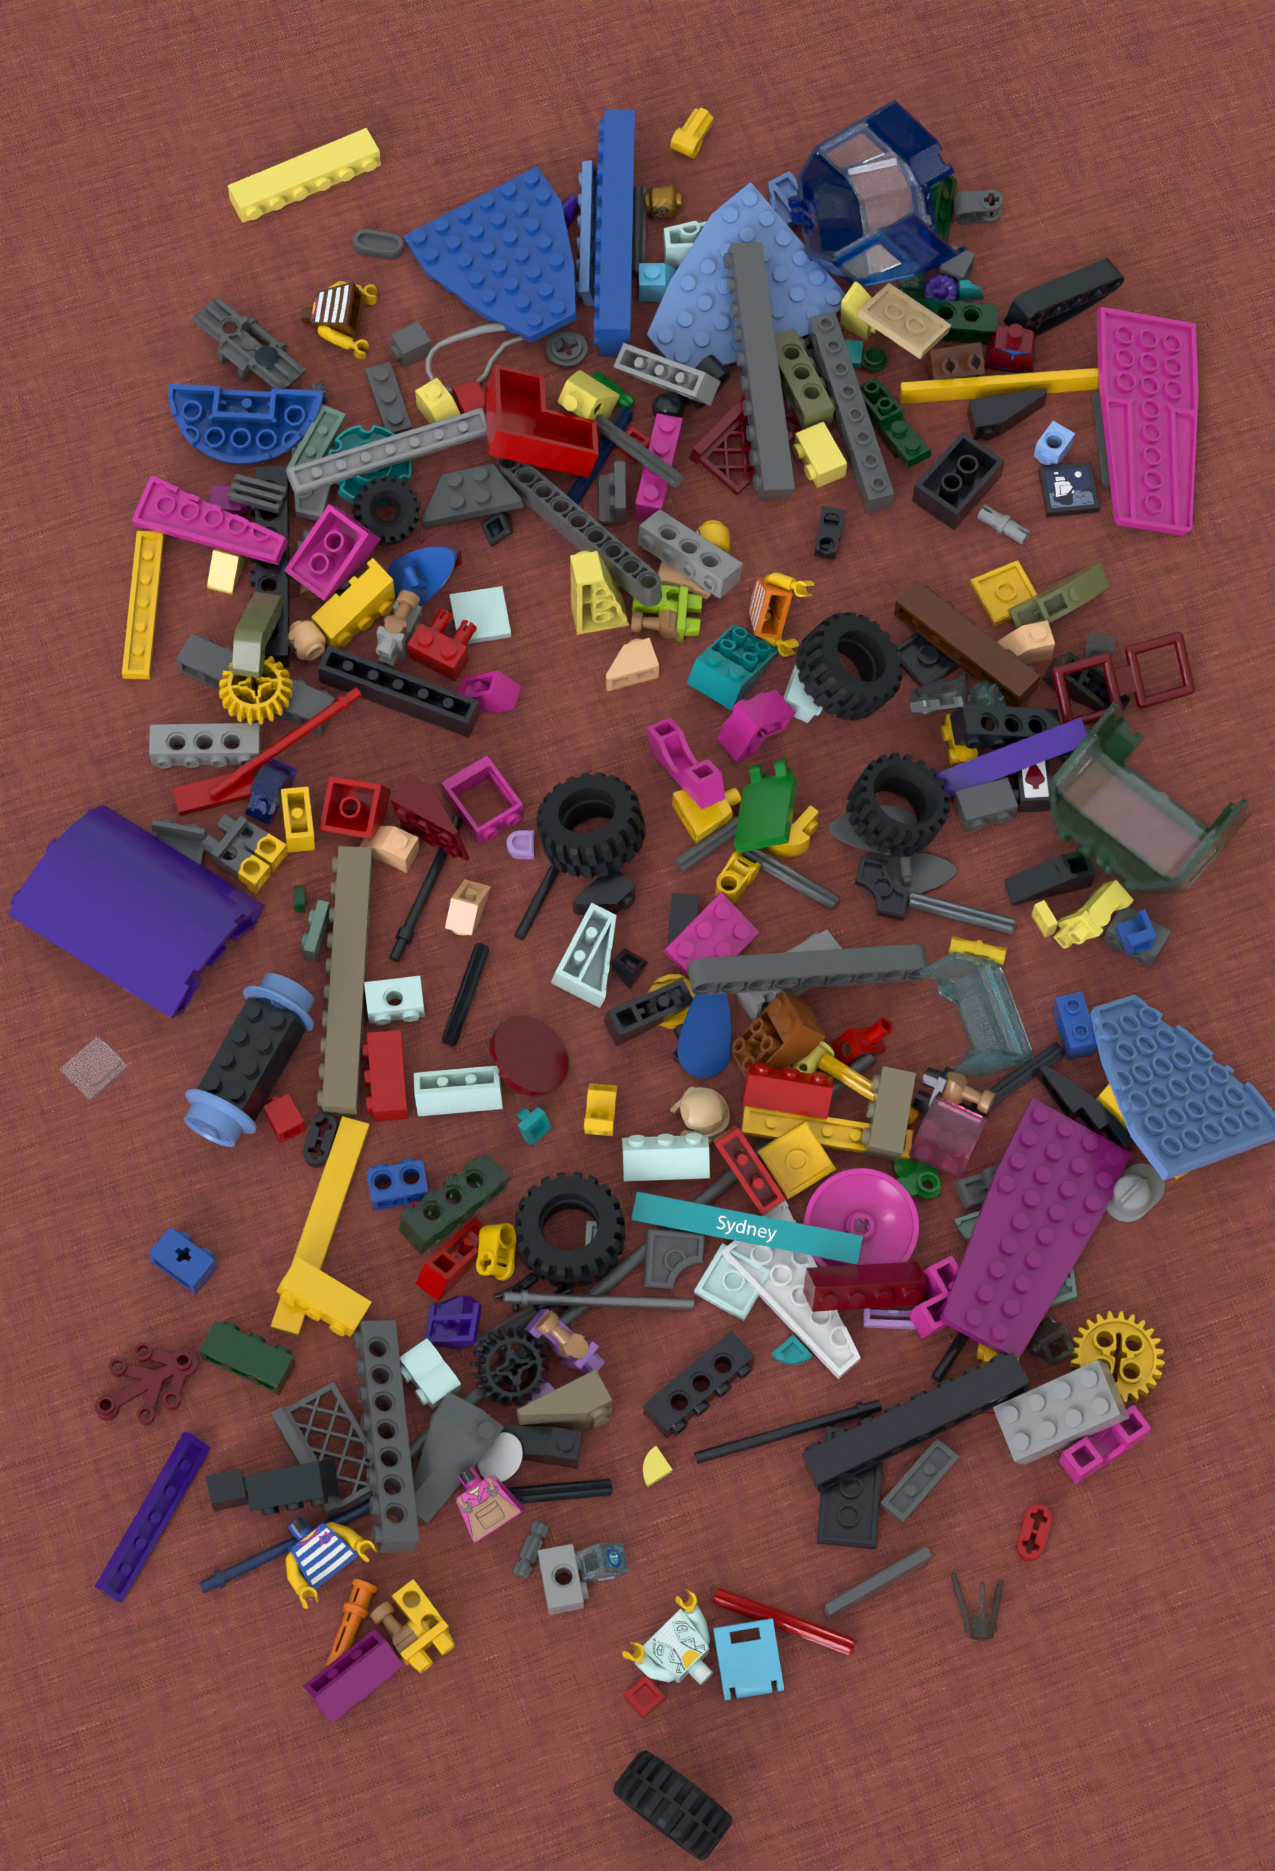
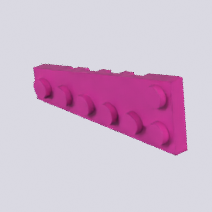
M150 475L131 521L137 527L279 565L288 543L286 537L256 523L249 522L237 514L233 515L223 510L220 506L205 502L200 497L192 493L190 495L180 490L179 487Z

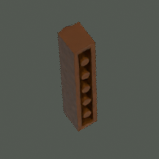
M916 581L896 600L895 616L920 633L922 637L1012 707H1020L1038 689L1040 675L1032 666L1025 665L1017 658L1013 651L1002 647L991 634L984 633L970 618L958 613L951 603L940 599L929 586H924L919 581Z

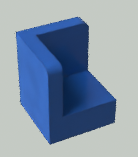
M1145 909L1139 910L1135 919L1116 925V931L1127 956L1154 947L1157 936Z

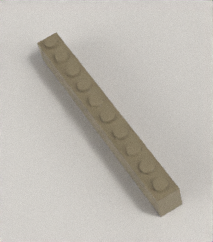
M338 846V856H333L332 872L337 873L336 881H331V898H335V907H330L329 923L333 924V933L328 932L327 948L332 949V956L326 959V975H330V984H325L324 1001H329L328 1010H323L322 1026L327 1027L326 1037H321V1053H325V1063H320L319 1080H324L323 1089H318L317 1106H322L323 1113L335 1117H358L365 1004L364 982H366L373 869L372 847Z

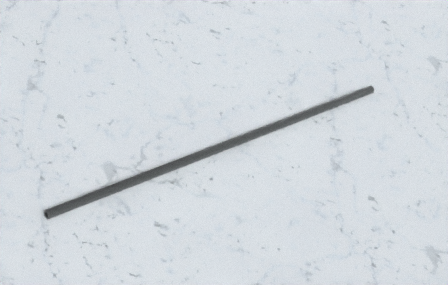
M862 1054L848 1067L862 1074L875 1063V1059L871 1054ZM836 1078L833 1079L831 1100L847 1087V1085ZM765 1138L757 1146L753 1148L754 1152L756 1153L760 1161L762 1160V1158L760 1157L757 1150L772 1142L774 1139ZM730 1168L691 1202L709 1206L737 1182L738 1178ZM662 1226L659 1229L665 1231H680V1229ZM646 1241L583 1295L607 1294L645 1261ZM569 1306L558 1316L559 1320L568 1327L590 1307ZM540 1336L534 1345L543 1344L545 1347L548 1343ZM523 1347L515 1353L518 1358L528 1357ZM510 1362L508 1366L500 1370L510 1371V1368L520 1363ZM502 1375L491 1376L498 1387L505 1382ZM475 1387L462 1399L477 1406L485 1399L483 1397L485 1388L479 1390ZM429 1428L409 1444L411 1462L421 1454L422 1444L426 1441ZM389 1461L385 1466L392 1467L393 1463ZM373 1493L361 1498L357 1502L359 1504L364 1503Z

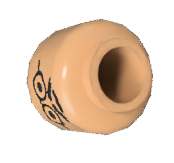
M309 620L303 622L296 621L289 627L288 646L298 659L312 661L323 654L326 638L314 622Z

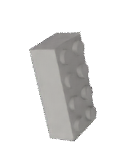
M1099 1360L993 1407L1014 1462L1023 1465L1130 1418L1108 1364Z

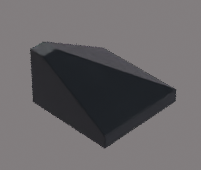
M505 511L496 513L481 523L490 546H494L513 533L512 518Z
M625 948L611 962L612 967L629 988L634 985L648 964L646 960Z

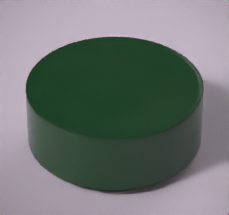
M295 885L293 889L294 912L306 913L305 885Z

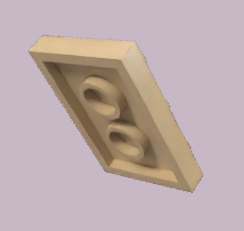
M890 283L870 299L859 310L857 316L919 359L934 347L951 328V324Z

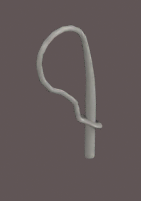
M498 322L481 325L438 342L429 351L426 358V372L429 380L435 379L431 371V360L434 353L440 347L480 334L505 331V326ZM518 336L503 342L488 361L484 373L477 379V382L480 384L488 376L494 361L506 346L524 339ZM445 387L449 393L453 394L452 388Z

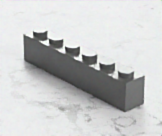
M191 633L176 658L178 671L221 690L219 682L223 679V671H230L229 665L233 660V649L227 646L223 648L214 644L206 636L199 637ZM289 677L293 684L291 689L293 696L291 699H288V708L282 707V716L275 713L274 715L300 726L336 700L326 690H316L301 679L294 680ZM254 682L253 690H255V696H258L257 684ZM333 717L311 732L322 736Z

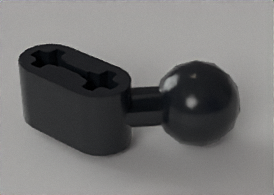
M713 354L705 357L695 368L721 381L716 394L731 377V373ZM664 392L655 398L652 404V411L655 419L657 413L682 418L685 407L693 404L697 409H701L707 404L673 392Z

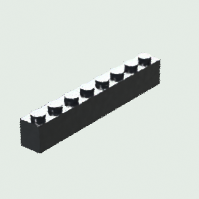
M1013 1352L1008 1355L1005 1353L998 1354L990 1359L989 1364L981 1368L973 1366L963 1373L964 1376L956 1380L952 1378L946 1379L937 1385V1389L929 1393L921 1391L912 1396L910 1402L902 1406L899 1403L894 1404L884 1411L885 1414L877 1418L873 1416L861 1420L858 1423V1427L852 1430L842 1429L831 1436V1440L822 1444L821 1442H815L806 1447V1452L801 1454L802 1460L817 1491L820 1492L993 1409V1407L1028 1392L1029 1381Z

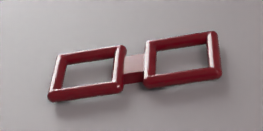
M1174 632L1127 646L1125 648L1127 665L1114 668L1112 657L1107 652L1054 667L1052 675L1063 724L1080 717L1084 725L1119 716L1123 713L1120 696L1134 692L1137 707L1141 709L1193 694L1195 686L1183 634L1181 632ZM1174 644L1183 686L1146 696L1137 654ZM1102 665L1111 707L1073 718L1064 675Z

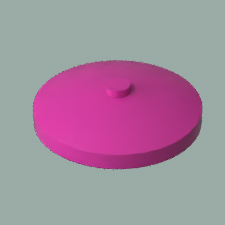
M849 1169L831 1176L815 1190L807 1204L804 1215V1225L863 1236L858 1265L907 1262L915 1249L919 1235L918 1213L910 1194L893 1177L873 1169ZM812 1256L820 1267L857 1265Z

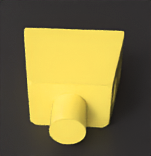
M578 370L566 381L558 398V403L579 417L594 420L597 415H602L605 418H610L620 395L583 371Z

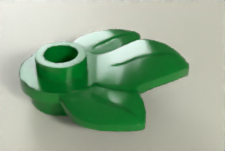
M923 1149L916 1162L900 1158L898 1161H894V1172L898 1177L896 1180L907 1190L911 1197L918 1195L923 1199H934L940 1194L942 1189V1183L938 1177L940 1166L936 1158L928 1150ZM928 1184L932 1189H926L922 1185Z

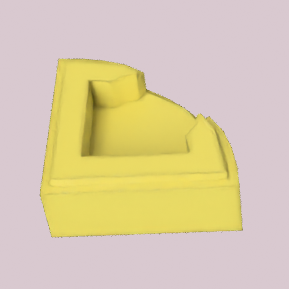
M657 1446L649 1451L643 1464V1478L647 1488L672 1472V1468Z

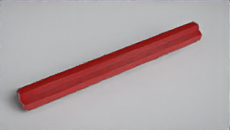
M718 1588L713 1598L715 1605L755 1620L772 1618L774 1627L847 1655H850L855 1645L854 1638L722 1588Z

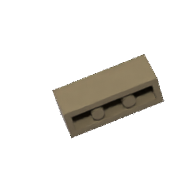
M882 1066L878 1075H873L870 1090L875 1091L873 1101L869 1100L866 1110V1117L870 1118L869 1128H864L861 1144L865 1145L864 1154L898 1161L902 1155L916 1073Z

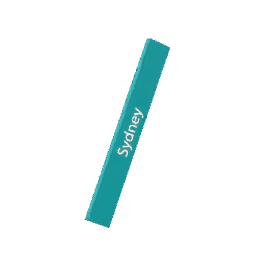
M636 1192L631 1220L857 1265L863 1236L642 1192Z

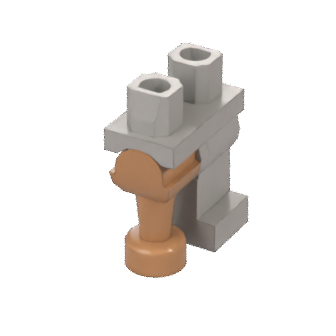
M401 590L393 605L394 615L385 617V628L382 626L378 627L376 632L378 641L376 653L380 656L378 664L394 669L398 660L404 662L407 657V643L423 619L422 606L418 605L420 598L413 592Z

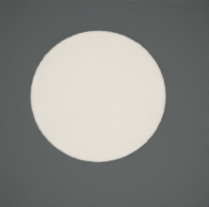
M500 1433L486 1454L478 1462V1469L481 1475L486 1479L494 1474L501 1482L514 1475L522 1461L523 1450L520 1441L510 1433Z

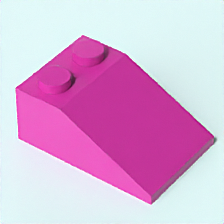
M328 504L284 571L322 600L327 601L368 559L381 538L342 509Z

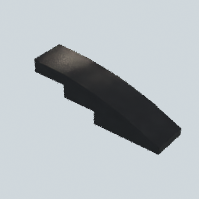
M1046 1065L1040 1068L1037 1076L1038 1080L1065 1116L1072 1120L1080 1117L1088 1129L1099 1135L1106 1133L1113 1143L1127 1151L1132 1148L1134 1141L1130 1137L1129 1132L1097 1099L1076 1083Z

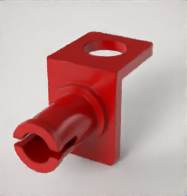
M881 1017L871 1027L848 1029L831 1043V1048L837 1060L848 1066L861 1054L885 1052L886 1048L882 1039L893 1031V1026L887 1018ZM845 1041L851 1047L848 1057L843 1056L841 1052V1046Z

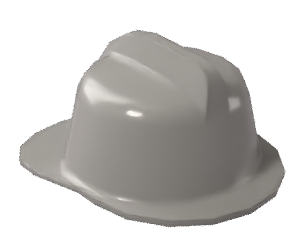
M1143 1163L1132 1165L1122 1173L1120 1179L1114 1185V1191L1106 1210L1118 1221L1127 1223L1137 1221L1162 1198L1165 1191V1182L1153 1166Z

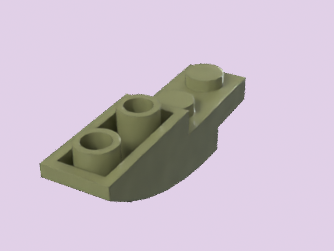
M1098 561L1052 584L1050 589L1007 611L1015 629L1047 620L1048 623H1051L1093 599L1107 589L1110 584L1101 563Z

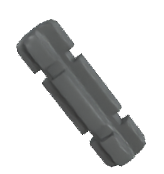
M539 1521L532 1522L529 1530L531 1535H527L518 1556L520 1561H516L513 1567V1573L516 1576L525 1579L529 1577L532 1571L530 1565L535 1563L538 1550L541 1549L543 1544L541 1539L546 1537L549 1530L545 1523Z

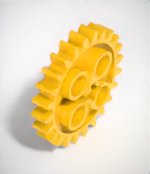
M1108 1311L1106 1320L1100 1314H1097L1095 1317L1096 1324L1088 1319L1085 1323L1086 1329H1078L1077 1334L1080 1338L1074 1337L1072 1340V1344L1077 1348H1072L1069 1352V1355L1075 1357V1359L1070 1361L1069 1366L1079 1369L1099 1360L1108 1364L1111 1374H1113L1115 1365L1113 1354L1117 1344L1116 1334H1120L1121 1344L1118 1358L1121 1361L1117 1367L1116 1386L1124 1405L1128 1397L1136 1403L1139 1399L1138 1392L1146 1397L1149 1393L1147 1387L1154 1389L1157 1384L1154 1379H1160L1162 1372L1156 1368H1163L1165 1361L1157 1359L1163 1355L1164 1350L1155 1348L1161 1340L1160 1338L1151 1339L1154 1329L1151 1328L1145 1331L1143 1329L1145 1320L1136 1324L1134 1323V1314L1128 1320H1125L1123 1311H1120L1117 1318H1114L1111 1311ZM1104 1337L1109 1340L1111 1346L1101 1347L1096 1339ZM1133 1341L1138 1344L1139 1350L1131 1351L1126 1347L1125 1343ZM1123 1370H1133L1136 1373L1137 1378H1126L1123 1374Z

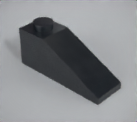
M1046 388L969 400L967 416L973 439L991 440L998 437L1044 407L1047 396Z
M1072 652L1053 658L1042 680L1056 690L1052 675L1053 668L1081 659ZM1089 668L1064 675L1069 699L1095 711L1111 707L1105 678L1094 669ZM1126 694L1120 696L1123 712L1131 699ZM1122 714L1116 717H1112V719L1118 721L1120 720Z
M682 978L609 1010L604 1019V1024L617 1046L642 1035L689 1008L693 997Z
M502 1425L504 1428L500 1433H510L520 1441L523 1450L522 1460L578 1468L582 1445V1431L548 1426Z

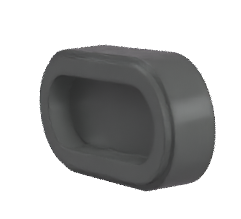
M361 229L353 236V247L361 255L394 260L399 258L404 251L402 238L394 233Z

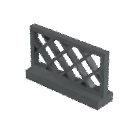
M334 1382L285 1409L280 1407L271 1412L273 1422L298 1465L318 1461L314 1454L320 1455L319 1461H324L325 1456L338 1459L340 1464L336 1473L337 1481L355 1485L352 1495L343 1500H340L338 1496L328 1498V1504L321 1505L329 1519L339 1515L340 1510L372 1493V1486L368 1487L367 1482L361 1481L364 1468H370L367 1459L364 1456L362 1460L347 1456L351 1442L364 1446L367 1438ZM332 1392L337 1400L334 1411L320 1408L321 1398ZM340 1406L345 1414L338 1412ZM300 1409L312 1411L308 1425L296 1423L292 1414ZM316 1413L332 1416L328 1430L312 1427ZM336 1418L349 1420L351 1427L348 1435L332 1432ZM300 1429L306 1430L305 1437ZM354 1431L356 1432L358 1438L352 1437ZM311 1432L326 1435L322 1450L309 1446L308 1439ZM331 1437L346 1441L342 1455L327 1451ZM344 1462L361 1465L356 1480L341 1476Z

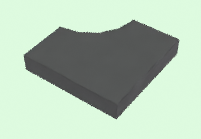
M648 1229L646 1232L643 1287L672 1290L677 1276L684 1268L692 1264L703 1263L705 1234Z

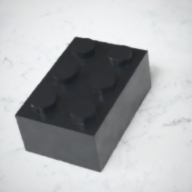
M961 432L915 484L912 501L955 530L1000 479L1005 460L964 432Z

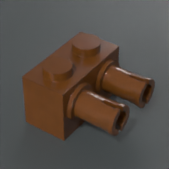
M981 342L931 349L926 353L929 380L978 377L979 374H985Z

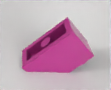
M497 670L464 677L458 693L478 700L479 709L499 713L514 709L521 686Z

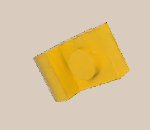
M810 805L797 821L791 824L789 843L765 848L781 857H795L809 849L810 836L819 826V811Z
M589 1083L584 1134L613 1136L617 1085Z

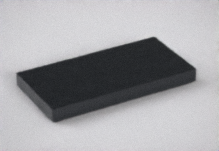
M826 1426L825 1442L831 1440V1436L842 1429H847L848 1431L852 1429ZM882 1462L820 1492L816 1544L876 1549Z

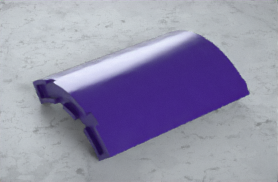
M102 805L95 809H89L84 816L72 824L57 840L53 839L46 848V854L34 868L22 889L13 895L10 902L12 907L8 915L165 1015L173 1018L184 1013L191 998L201 984V980L198 977L207 965L211 968L226 951L227 947L224 945L231 938L236 941L242 935L254 929L265 905L109 807Z

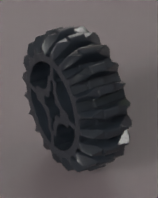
M501 1327L497 1331L498 1337L493 1332L487 1334L489 1343L485 1340L479 1341L483 1350L473 1351L475 1356H479V1361H471L470 1365L472 1367H478V1371L473 1372L471 1376L474 1379L481 1378L475 1387L479 1390L485 1388L483 1392L484 1398H489L493 1395L492 1402L495 1404H499L502 1400L504 1406H510L513 1400L515 1405L519 1406L522 1404V1396L527 1401L532 1400L531 1390L535 1393L541 1392L540 1387L536 1384L537 1382L546 1383L547 1381L545 1377H541V1372H548L550 1370L549 1367L542 1365V1362L548 1360L549 1357L545 1354L539 1355L544 1349V1345H534L537 1337L529 1336L527 1338V1330L521 1329L517 1334L516 1327H509L508 1332L505 1328ZM510 1342H515L522 1346L527 1352L528 1357L518 1358L514 1349H511ZM500 1347L501 1349L498 1350V1361L490 1365L492 1355ZM510 1362L520 1363L510 1368V1371L500 1370L508 1366ZM530 1368L526 1380L523 1382V1384L519 1386V1384L522 1383V1372L525 1369ZM502 1375L506 1384H509L510 1390L504 1391L494 1383L491 1376Z

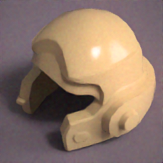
M688 1088L684 1092L682 1099L670 1109L674 1115L680 1111L686 1126L694 1130H684L680 1136H686L689 1133L708 1135L709 1144L712 1143L713 1139L725 1132L730 1119L726 1101L719 1093L710 1088Z

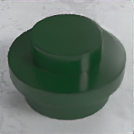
M870 347L862 353L861 365L865 370L879 372L885 368L887 357L882 349Z

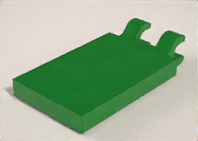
M786 758L775 761L776 776L768 777L767 773L762 774V764L750 766L751 784L743 786L734 847L738 853L789 843L798 781L793 775V769H787Z

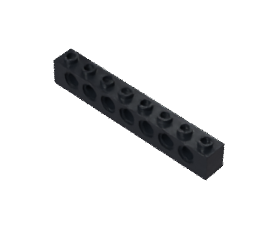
M287 466L255 467V477L251 478L287 487V494L279 514L251 507V516H255L256 524L286 537L288 543L279 565L273 564L275 566L272 568H265L266 565L272 563L251 558V563H255V570L250 571L251 587H255L257 592L277 594L283 597L281 615L271 634L275 638L268 641L265 647L264 660L272 656L275 663L281 662L283 667H290V648L288 646L290 575L284 571L289 564V478L286 474ZM256 498V499L263 500V501H267V502L274 503V504L277 503L276 501L268 500V499H265V498H263V499ZM270 517L275 518L272 521H265V519ZM268 588H274V589H275V590L272 591V592H266V591H265V590L268 589Z

